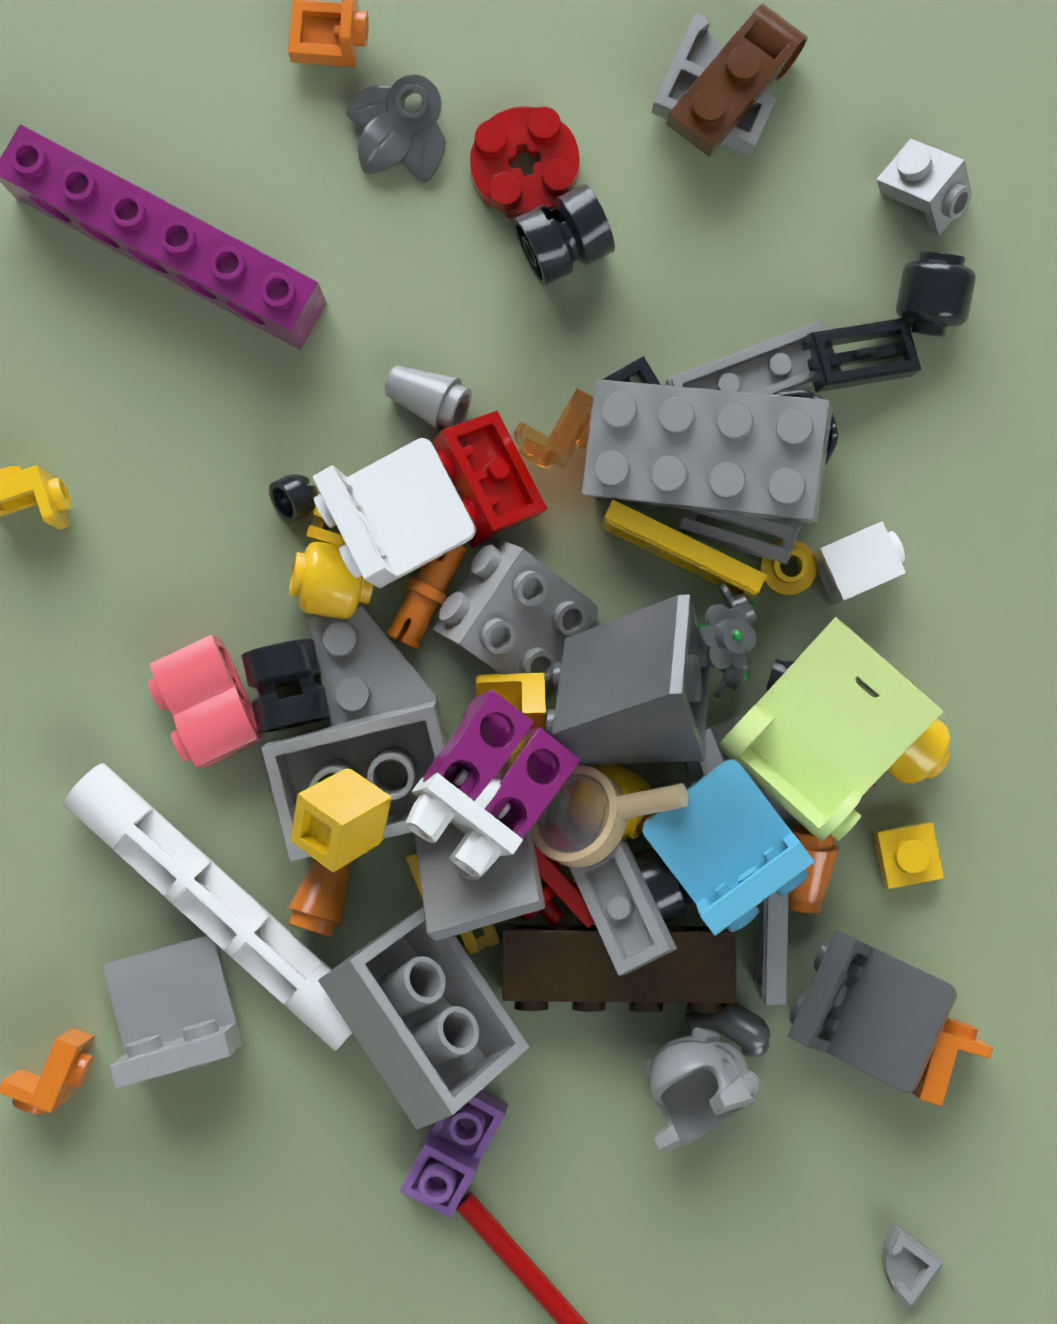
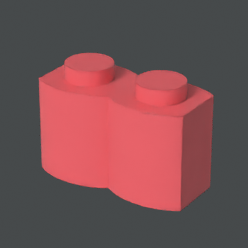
M210 635L150 663L154 678L148 680L149 690L157 706L162 711L169 709L173 715L177 729L171 732V738L177 753L184 762L191 760L196 768H207L267 740L265 733H258L252 703L243 688L238 671L221 638Z

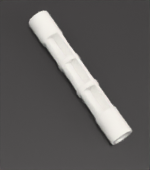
M105 763L94 767L72 788L63 802V805L332 1050L336 1051L347 1040L352 1031L318 982V979L332 970L326 963Z

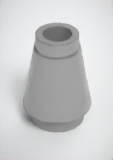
M396 365L392 369L385 385V395L394 399L395 402L438 431L443 430L445 427L449 428L462 423L472 398L471 389L462 386L460 378L405 368L400 365Z

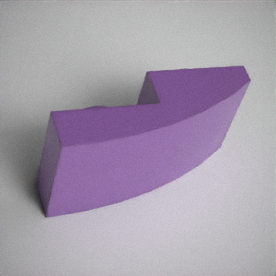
M481 1090L454 1115L435 1122L418 1152L400 1191L451 1219L477 1172L480 1159L506 1114L508 1103Z

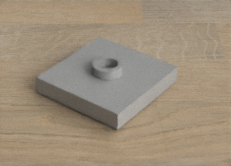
M452 823L448 824L434 843H429L414 833L427 934L433 940L438 941L546 908L531 829L522 838L523 841L513 855L499 856L481 876L475 877L468 875L449 858L465 836Z

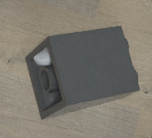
M684 594L671 597L565 638L562 662H556L553 670V683L557 694L555 709L548 710L546 728L550 736L581 759L578 765L704 761L710 664L706 658V647L699 640L700 626L691 595Z

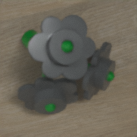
M724 582L718 586L729 609L723 604L710 606L705 615L706 623L700 626L699 640L703 646L707 647L706 658L708 663L714 669L724 673L713 695L718 699L726 686L736 691L741 681L748 680L749 673L746 670L751 660L747 659L746 652L751 651L755 647L757 639L755 630L750 624L758 620L753 610L755 607L754 601L747 600L741 590L732 595Z

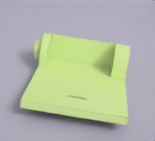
M835 617L766 694L718 744V748L729 759L739 762L756 784L820 842L829 835L839 841L861 818V815L854 809L860 802L861 797L943 713V710L841 620Z

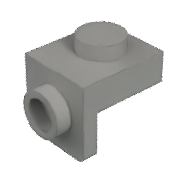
M913 139L907 142L876 179L881 194L924 212L929 231L941 235L954 219L959 218L965 212L972 197L964 159Z

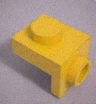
M38 465L22 469L20 466H9L0 469V517L38 504L45 523L58 530L71 526L66 511L72 509V500L68 488L61 477L56 478L55 475Z

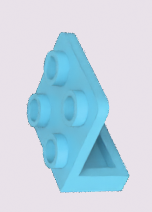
M732 759L722 762L687 789L689 798L687 807L654 813L643 823L644 836L696 903L700 917L715 936L726 927L730 932H735L747 925L759 913L756 905L775 891L779 896H783L797 888L809 875L805 869L815 863L739 762Z

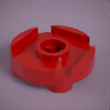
M529 106L509 108L495 114L477 127L474 135L475 140L470 152L471 178L478 196L490 208L492 205L498 211L506 213V217L510 219L540 205H544L551 210L555 207L556 197L572 190L579 175L580 162L578 145L569 127L560 120L558 113L552 108L546 106L537 108ZM519 153H528L529 156H535L539 160V162L533 164V173L524 176L520 168L511 169L509 163L515 161Z

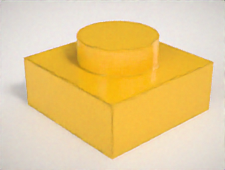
M922 822L872 832L884 888L891 889L944 879L933 822Z

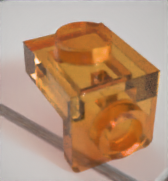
M576 388L549 437L519 422L514 431L515 443L521 446L519 453L528 461L542 468L548 469L552 463L564 469L576 446L583 450L588 446L593 396Z

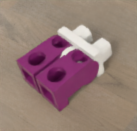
M493 689L474 697L462 715L464 719L446 746L432 762L425 776L420 779L411 793L417 796L418 799L414 803L405 822L407 828L429 843L436 842L449 823H452L461 830L465 836L449 858L455 865L472 877L481 876L499 856L513 855L523 841L522 838L531 829L581 761V759L542 728L538 727L528 731L534 722Z

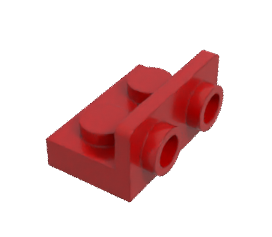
M497 410L446 428L431 442L475 525V535L468 541L472 548L483 545L499 532L539 517L548 509Z

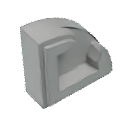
M893 1221L883 1244L882 1259L884 1272L898 1298L911 1310L945 1263L937 1254Z

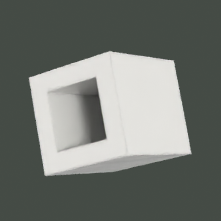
M883 521L826 545L813 553L817 561V575L831 606L906 574L902 565L906 561L903 545L893 531L887 532Z

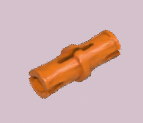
M460 545L421 566L416 578H409L405 585L409 592L386 635L401 643H405L411 648L419 649L420 642L438 606H442L448 598L445 592L463 556L468 551L465 547Z

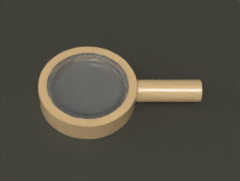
M577 765L531 827L532 838L542 853L563 865L575 868L591 866L602 861L617 847L625 832L628 818L687 807L689 802L688 792L684 784L680 783L624 795L619 785L601 771L590 766Z

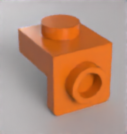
M293 0L288 45L291 63L356 68L358 46H367L369 34L368 11L359 9L358 0H342V3Z
M948 1018L917 1088L911 1093L920 1100L943 1106L958 1049L985 1058H991L993 1047L977 1038L979 1028Z
M72 1028L58 1036L52 1046L41 1076L19 1069L2 1080L0 1093L13 1098V1106L31 1114L52 1113L69 1100L73 1088L80 1089L87 1079L94 1062V1056L87 1054L94 1036L76 1028Z

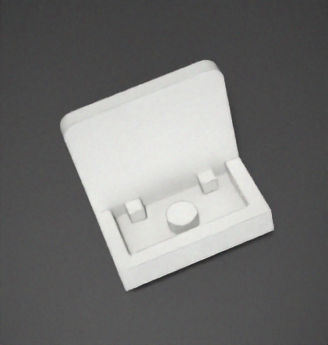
M419 438L349 477H346L333 465L312 476L321 493L314 497L319 513L330 528L337 525L346 543L339 548V551L348 570L354 578L363 576L366 581L378 588H382L468 542L475 535V525L443 466L437 451L428 439Z

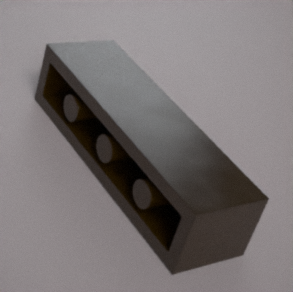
M504 924L502 1001H514V1009L520 1011H544L549 1009V1002H572V1010L599 1012L606 1010V1002H629V1010L635 1012L663 1011V1003H686V1010L690 1012H720L721 1003H736V932H730L726 927L715 936L708 926H667L677 949L626 975L619 976L596 925H591L587 928L586 925Z

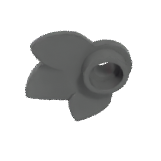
M407 75L397 80L392 87L372 85L366 87L354 97L347 109L346 116L352 122L364 128L358 144L359 161L364 173H379L398 165L403 160L412 174L421 182L426 183L434 176L444 156L446 141L437 123L442 109L441 96L437 87L429 79L421 75ZM411 94H419L422 99L421 107L416 112H406L404 107L406 98Z

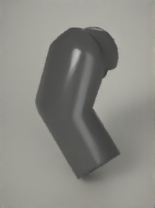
M737 1002L721 1003L720 1012L685 1013L691 1036L694 1028L711 1029L718 1032L719 1035H725L741 1047L742 1054L751 1058L764 1055L770 1046V1029L763 1018Z

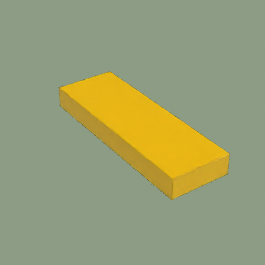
M612 500L603 519V530L717 586L724 582L733 594L741 590L747 600L759 593L767 577V574L615 500Z

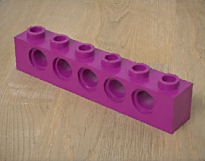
M21 124L18 126L0 158V182L17 200L299 350L302 349L327 304L319 283L312 278Z

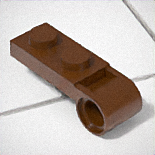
M761 4L668 113L666 124L710 157L774 79L780 80L787 73L802 52L808 36L768 6Z

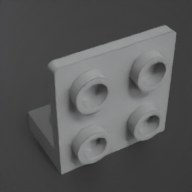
M207 935L112 961L104 965L103 971L125 1052L124 1056L109 1066L115 1089L230 1057L244 1044L219 947Z

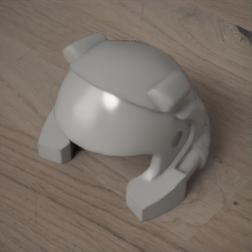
M694 1028L692 1036L677 1038L655 1052L652 1060L646 1063L645 1072L650 1077L651 1097L661 1108L667 1121V1125L662 1127L654 1137L660 1151H673L680 1145L696 1142L735 1112L744 1107H750L757 1102L756 1097L761 1089L758 1076L748 1071L745 1059L736 1048L728 1043L719 1042L720 1035L716 1031L707 1028Z

